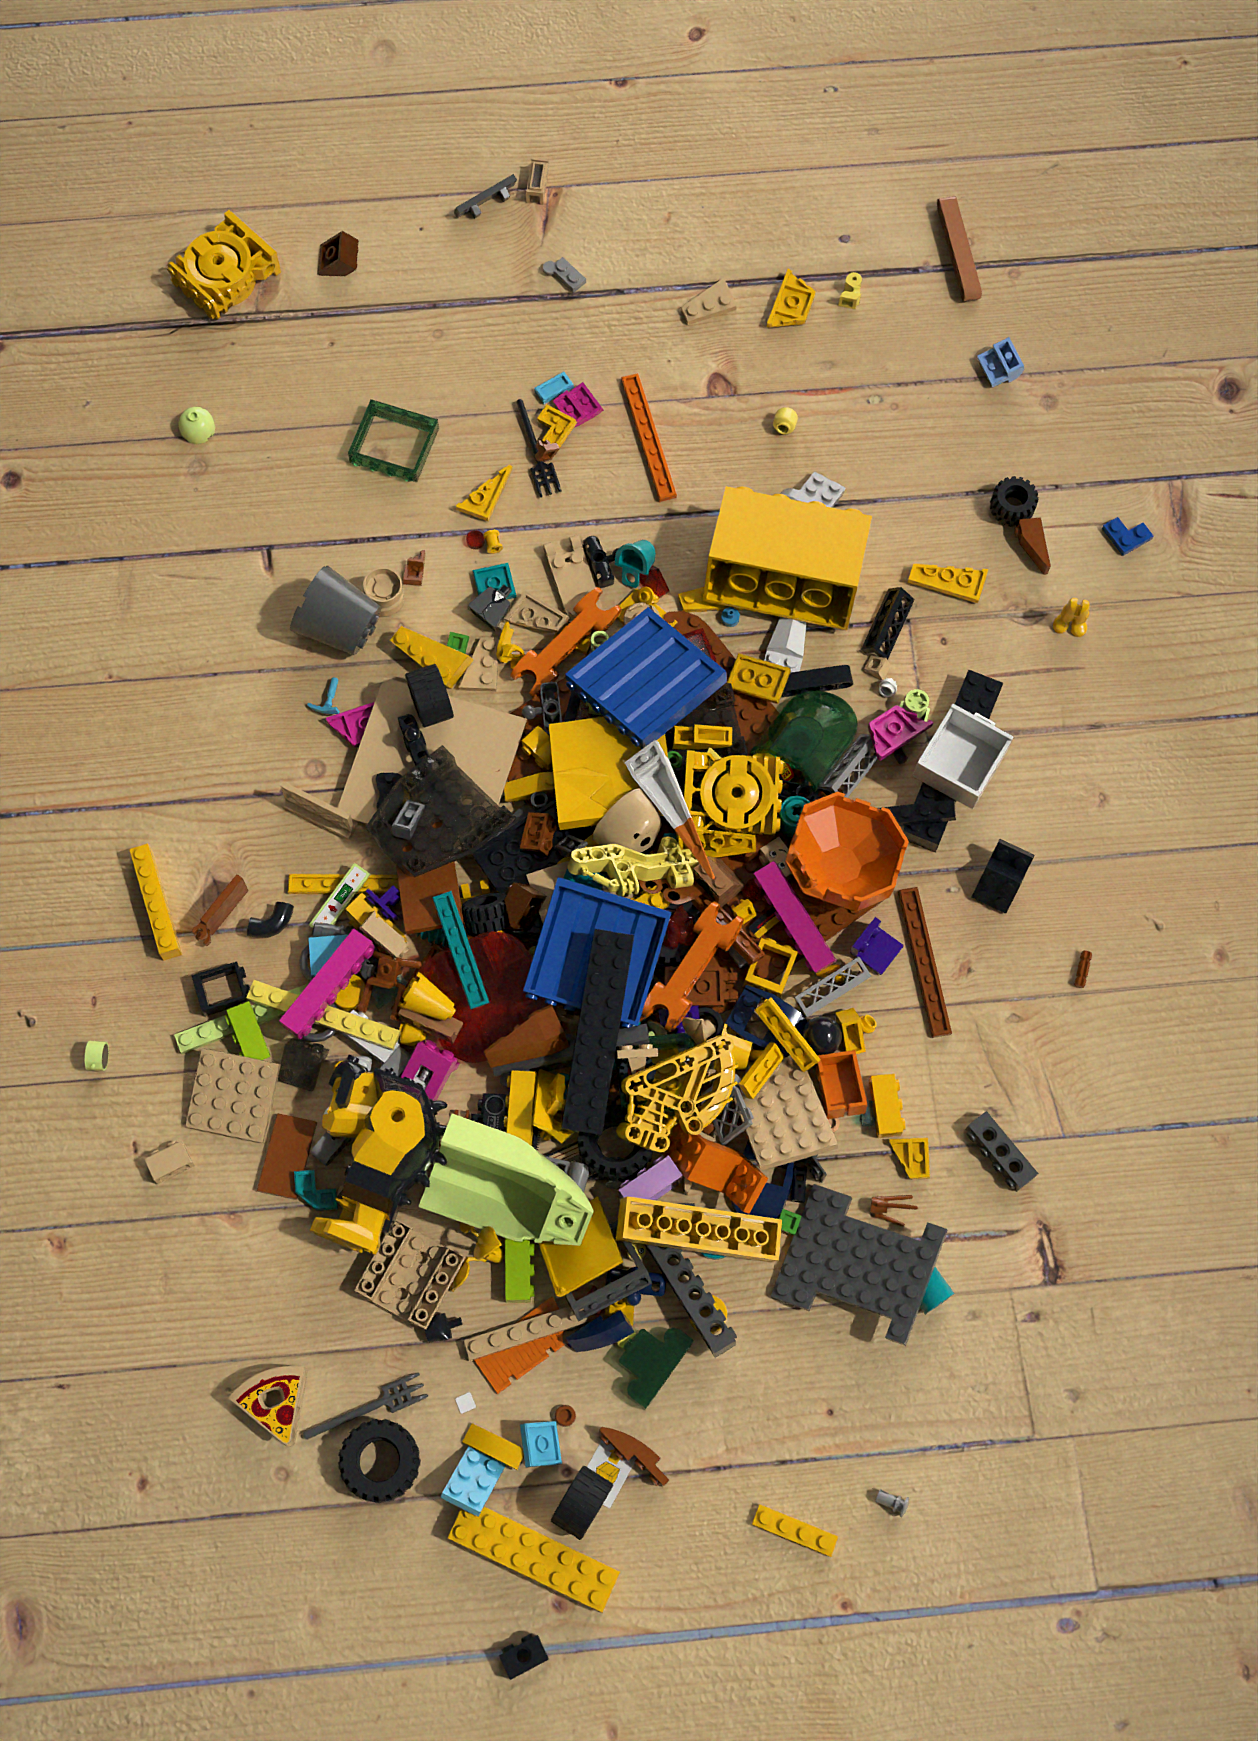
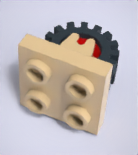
M653 1044L639 1045V1049H633L632 1045L619 1046V1050L615 1052V1058H624L618 1068L621 1082L624 1078L654 1065L649 1057L658 1056V1048H653ZM655 1070L647 1074L646 1079L648 1083L654 1081ZM640 1081L637 1082V1083L631 1082V1085L629 1086V1088H630V1089H633V1087H634L635 1085L641 1084V1082H640Z

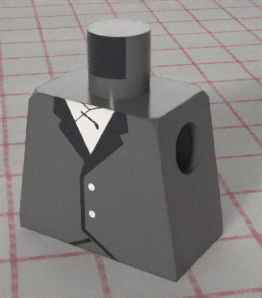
M504 584L498 591L490 586L469 603L468 610L492 630L496 631L510 608V602L506 598L512 591Z

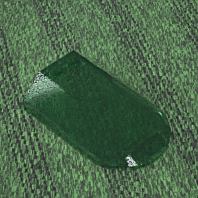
M808 691L798 694L787 703L750 751V756L757 753H769L775 757H780V760L802 771L812 785V791L816 792L853 741L858 725L856 714L845 700L832 693Z

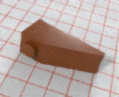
M1041 517L1019 519L1018 525L1015 527V537L1019 539V544L1044 575L1048 574L1051 565Z

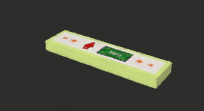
M354 863L310 922L309 926L313 928L315 922L334 925L371 874Z

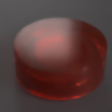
M474 530L466 536L469 548L477 550L483 547L485 539L482 532Z

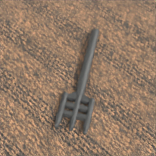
M420 1373L408 1375L383 1386L382 1391L385 1393L382 1399L373 1401L304 1431V1439L319 1435L374 1411L383 1405L389 1406L390 1412L394 1413L427 1398L428 1394L413 1399L410 1395L411 1392L423 1387V1383L409 1388L406 1385L407 1381L418 1377ZM402 1384L404 1390L399 1392L397 1386ZM393 1388L395 1394L390 1396L388 1390ZM406 1395L408 1401L403 1403L401 1397ZM397 1399L399 1402V1405L394 1406L393 1400Z

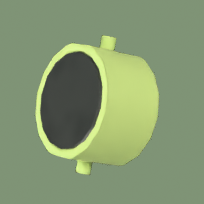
M88 1041L85 1049L86 1070L105 1071L109 1058L108 1043L106 1041Z

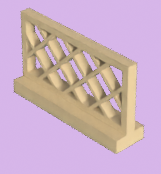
M284 781L282 782L280 787L285 797L282 805L284 809L348 841L351 839L358 827V822L352 820L350 814Z

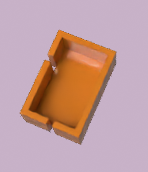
M851 1050L818 1055L821 1060L815 1064V1070L827 1119L844 1117L845 1113L848 1116L865 1114L867 1100L856 1051Z

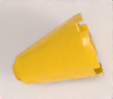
M417 972L416 976L418 978H412L402 995L404 1002L401 1003L399 1001L398 1006L443 1021L447 1018L451 1019L456 1010L453 1008L454 1003L422 973Z

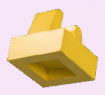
M741 899L739 905L736 907L734 905L731 906L735 918L740 916L744 919L743 924L757 916L749 899Z

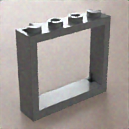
M618 1220L609 1224L614 1239H616ZM622 1241L637 1270L577 1301L571 1292L564 1295L578 1322L652 1284L648 1271L631 1242Z

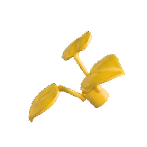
M460 1222V1230L463 1233L471 1231L478 1239L473 1252L474 1257H467L464 1260L450 1286L452 1292L467 1279L470 1261L486 1262L489 1260L499 1264L503 1260L505 1250L500 1247L502 1244L497 1238L493 1227L486 1226L479 1234L475 1231L474 1226Z

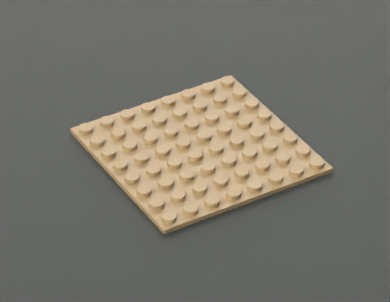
M384 677L337 808L350 814L354 821L384 829L385 805L381 806L380 811L377 810V802L380 795L376 776L379 773H398L402 775L403 786L399 793V800L402 803L405 775L411 774L413 776L411 790L426 793L424 800L410 798V801L425 805L417 825L448 820L453 850L471 855L472 851L487 841L489 835L488 826L494 821L527 719L449 696L454 717L424 728L418 717L407 683ZM406 714H411L415 717L431 757V764L420 770L416 769L412 756L407 751L403 740V733L398 723V717ZM395 802L392 807V825L401 811V805L398 806Z

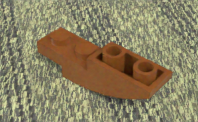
M607 1427L599 1429L601 1433L600 1439L607 1446L611 1444L616 1449L614 1454L621 1461L625 1459L629 1462L635 1457V1464L642 1471L646 1469L651 1474L649 1479L656 1486L660 1484L664 1487L669 1482V1479L656 1466L661 1458L652 1449L624 1432Z

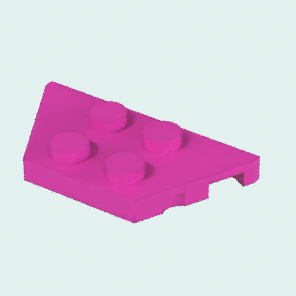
M375 702L327 717V723L354 748L359 747Z
M897 705L869 722L867 728L878 760H883L931 728L934 722L929 719L926 722L917 718V714L908 712Z

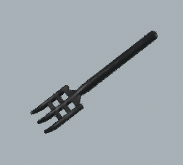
M518 399L516 403L535 457L538 452L535 446L537 441L522 399ZM535 457L537 465L535 468H530V472L539 496L543 497L540 488L543 485L546 486L548 493L552 495L550 483L554 482L558 491L561 492L553 463L538 462Z

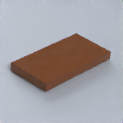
M277 1114L257 1188L258 1192L297 1200L298 1195L295 1193L294 1172L305 1171L317 1125L316 1121Z

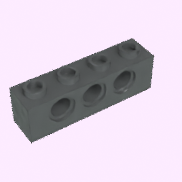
M987 1111L965 1129L968 1138L979 1145L981 1154L993 1162V1168L999 1174L1002 1173L1006 1178V1184L1011 1189H1015L1018 1192L1039 1174ZM983 1133H989L992 1141H986L983 1138ZM997 1148H1000L1004 1151V1157H1000L996 1154ZM1009 1164L1016 1165L1018 1172H1011Z

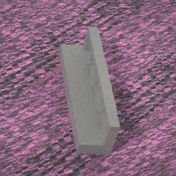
M870 734L859 735L820 784V788L829 789L832 793H835L844 784V797H849L878 760L876 752L873 756H870V748L873 746ZM862 758H865V766L863 769H860V761ZM854 771V780L850 782V773Z
M861 958L853 959L795 996L794 999L801 1009L799 1012L806 1018L870 978L871 975ZM858 963L862 971L857 975H851V966ZM836 975L846 976L844 983L834 985ZM822 984L830 986L828 993L824 996L817 995L819 986ZM805 995L813 996L812 1003L805 1007L800 998Z

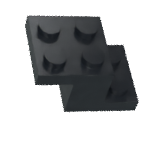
M999 839L971 897L1006 914L1035 855Z

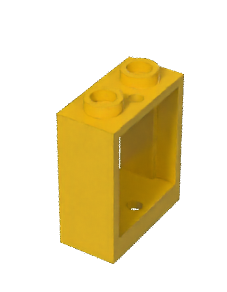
M761 938L758 945L761 950L765 948L789 957V963L779 985L753 975L757 962L750 965L744 985L775 994L781 998L798 952L791 946L776 944L777 942L773 939Z

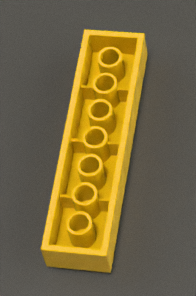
M627 1196L620 1199L616 1240L774 1262L779 1260L782 1220Z
M483 1507L479 1517L461 1508L448 1536V1539L603 1613L620 1574V1571L486 1507Z

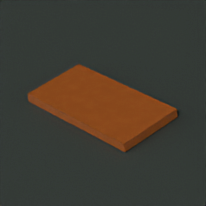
M448 820L417 825L410 840L396 837L392 834L406 935L443 928L432 897L452 891L462 923L464 924Z

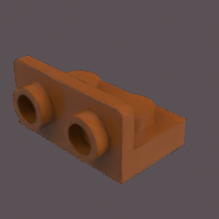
M528 812L520 849L522 851L540 852L544 856H548L552 848L553 835L557 828L556 820L550 814Z

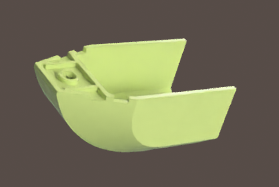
M452 1114L440 1147V1152L446 1157L447 1164L443 1166L435 1162L429 1177L430 1186L425 1188L418 1207L482 1230L486 1226H491L497 1235L514 1241L522 1242L523 1239L535 1240V1243L554 1241V1244L580 1246L592 1217L593 1209L584 1192L570 1176L524 1140Z

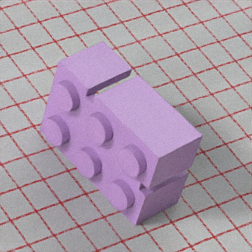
M662 1156L653 1162V1167L648 1170L644 1168L636 1174L637 1178L633 1181L628 1179L622 1183L618 1198L621 1199L628 1196L656 1201L682 1182L683 1175L669 1156L666 1158Z

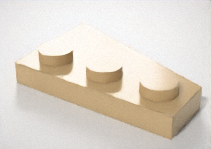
M527 591L522 594L504 618L505 622L508 621L511 624L558 634L570 620L569 616Z
M480 637L472 656L474 661L467 668L459 690L497 691L498 658L496 651L499 638Z

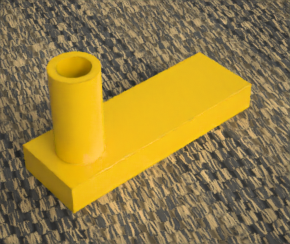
M769 1042L764 1050L751 1049L749 1060L755 1061V1063L738 1084L747 1099H754L783 1060L784 1056L776 1043Z

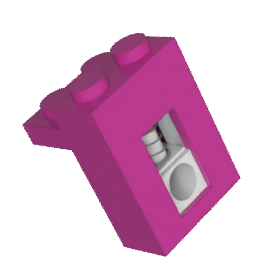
M423 1040L417 1044L401 1078L407 1077L414 1080L416 1084L417 1082L420 1083L429 1099L435 1101L438 1099L450 1074L457 1070L460 1062L457 1061L458 1059L454 1057L452 1052L439 1049L437 1044L431 1040Z

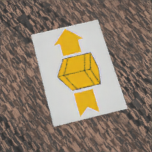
M601 1440L587 1467L613 1483V1487L603 1505L610 1508L632 1469L636 1458L633 1457L629 1462L625 1459L621 1461L614 1454L616 1449L611 1444L607 1446Z

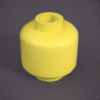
M780 408L777 410L773 420L774 429L784 435L792 433L796 427L798 415L793 409Z

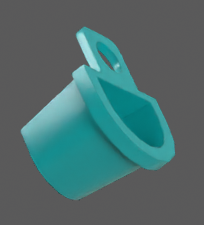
M642 539L635 543H627L616 551L615 565L622 567V583L624 585L637 588L639 586L640 573L644 575L649 574V569L655 563L656 556L655 548L649 541ZM627 573H631L634 576V582H630L627 579Z

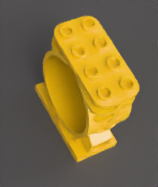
M230 210L224 213L225 219L215 227V231L204 233L189 244L187 249L183 251L184 258L178 255L175 257L176 264L172 261L167 264V270L172 277L170 280L175 287L179 286L186 297H191L198 308H203L208 317L215 320L220 318V311L225 314L228 312V307H233L246 300L252 293L256 280H265L272 273L275 276L281 273L277 252ZM237 257L241 259L240 269L244 270L243 272L238 269L239 262ZM198 266L202 276L197 271Z
M687 750L684 800L695 828L707 830L714 825L727 832L775 835L776 832H779L780 819L777 818V813L781 811V799H778V793L781 794L783 780H779V774L783 772L784 761H780V757H760L757 755H730L716 760L711 753ZM710 760L714 763L712 766H709ZM730 764V772L720 778L715 789L718 805L727 812V823L723 822V813L716 807L713 801L712 787L716 778L726 770V765ZM747 766H750L751 772L760 781L762 799L757 809L748 815V823L744 824V813H747L755 806L759 797L758 784L747 773ZM694 772H706L700 788L693 786ZM734 788H739L742 791V796L735 798L731 791ZM694 795H700V804L703 812L691 811L692 797ZM706 818H708V819L711 821V822L708 823L707 825H706Z

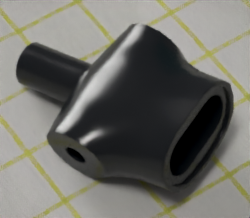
M445 1313L433 1316L427 1329H424L428 1342H442L451 1339V1329L461 1326L463 1323L461 1317L448 1321Z

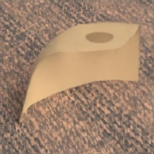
M642 788L632 790L617 801L598 822L594 830L593 840L601 846L618 844L642 853L653 845L662 825L660 815ZM639 833L640 835L634 839V835ZM650 837L648 844L645 846L640 845L643 839Z

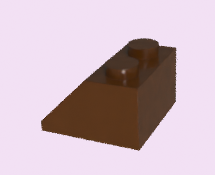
M341 231L320 245L318 275L347 276L354 272L358 265L359 240Z
M514 882L508 887L506 891L507 896L504 899L510 925L515 929L529 930L547 896L527 884Z

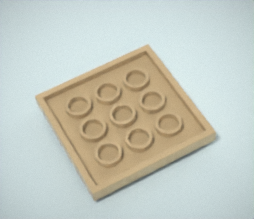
M202 1048L185 1127L264 1143L281 1064Z

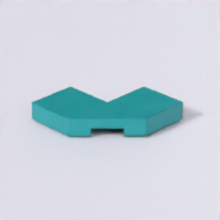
M314 1170L294 1172L295 1193L316 1211L338 1209L335 1199L337 1197L336 1188L316 1190Z

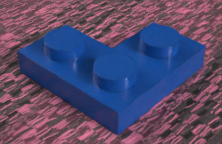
M1119 517L1104 524L1102 530L1122 556L1147 543L1154 537L1143 522L1128 530Z

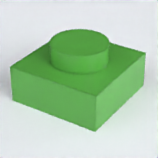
M450 632L447 646L466 654L469 636Z
M783 1209L779 1218L782 1220L781 1231L794 1236L802 1216Z

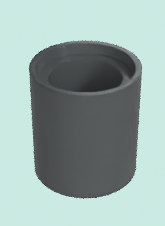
M535 792L531 796V804L534 811L549 803L547 794L544 792ZM540 800L544 801L541 805L536 804Z

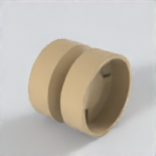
M379 567L371 570L365 576L363 581L364 594L382 607L379 616H390L397 613L404 602L400 575L391 568Z

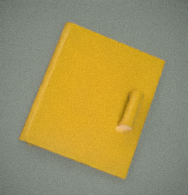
M598 1196L589 1201L593 1214L580 1246L554 1244V1241H542V1243H539L556 1296L558 1297L572 1292L623 1263Z

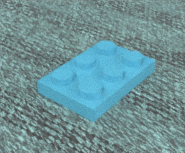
M468 1446L440 1498L479 1517L506 1465Z

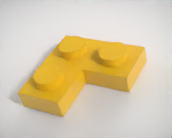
M547 404L537 417L538 422L550 428L542 442L544 443L545 440H548L551 444L557 443L559 448L577 424L576 419Z

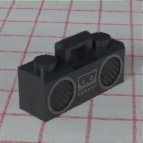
M483 1093L482 1099L478 1100V1111H481V1114H471V1120L478 1123L479 1119L483 1120V1125L505 1132L504 1117L507 1110L505 1105L507 1094Z

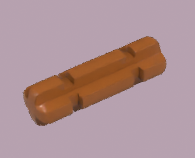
M1083 950L1081 953V960L1079 961L1077 977L1074 983L1079 988H1084L1086 985V977L1088 976L1090 960L1092 959V952Z

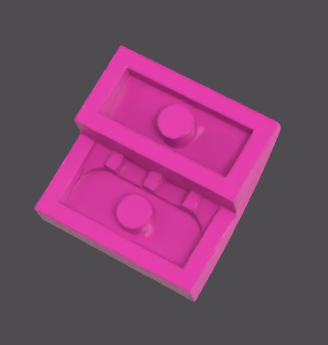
M583 382L570 392L566 390L553 400L561 412L576 419L577 424L575 427L589 421L604 411Z

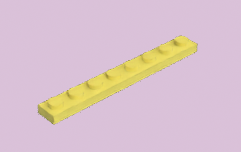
M254 980L246 998L252 1002L286 1013L299 995ZM327 1006L323 1017L319 1021H315L316 1024L390 1050H394L401 1033L400 1030L331 1006Z

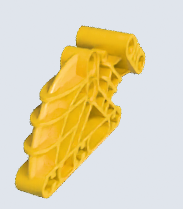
M725 1035L713 1037L624 1078L621 1082V1089L630 1097L625 1116L627 1122H622L618 1125L616 1131L618 1137L647 1150L665 1152L670 1145L667 1136L670 1134V1130L675 1125L677 1119L685 1133L692 1135L701 1133L703 1128L709 1125L721 1113L726 1103L733 1100L730 1095L733 1086L738 1084L737 1081L734 1082L735 1068L739 1066L738 1063L735 1064L732 1050L734 1047L733 1040ZM722 1041H725V1045H723V1048L715 1049L713 1047L722 1044ZM686 1058L690 1059L687 1064L678 1065V1063L685 1061ZM715 1059L716 1072L705 1077L710 1062ZM668 1063L672 1066L671 1074L648 1083L646 1077L649 1072ZM687 1072L679 1095L656 1087ZM715 1078L711 1092L698 1097L702 1084ZM631 1082H641V1084L635 1085L633 1089H629ZM634 1095L647 1099L644 1106H637L641 1109L638 1114L634 1113ZM706 1100V1101L702 1104V1106H700V1107L697 1109L696 1104H698V1103H700V1102ZM686 1101L688 1109L682 1112L681 1104ZM664 1106L674 1110L676 1114L666 1125L662 1124L663 1118H668V1115L663 1114ZM691 1120L696 1122V1128L693 1131L688 1126Z

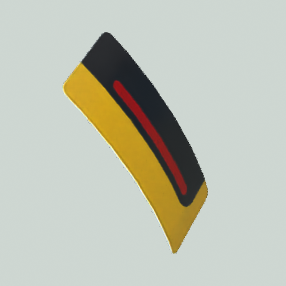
M775 907L768 910L749 927L757 938H760L779 922L774 913L777 911Z

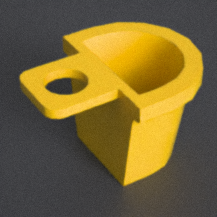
M724 1024L722 1035L729 1036L734 1043L732 1050L735 1064L738 1063L739 1065L735 1069L746 1070L752 1042L727 1034V1024ZM722 1041L718 1048H723L725 1041ZM716 1062L714 1063L713 1070H716Z

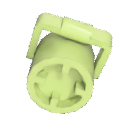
M911 690L907 693L905 700L901 701L900 707H903L908 712L917 714V718L920 719L925 715L924 721L927 722L930 708H928L929 697L922 690Z

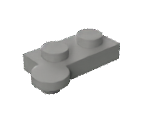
M563 257L556 263L547 261L543 265L544 273L548 275L555 273L557 278L573 293L586 283V278Z

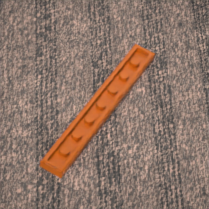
M639 374L621 377L659 502L675 499L677 494Z

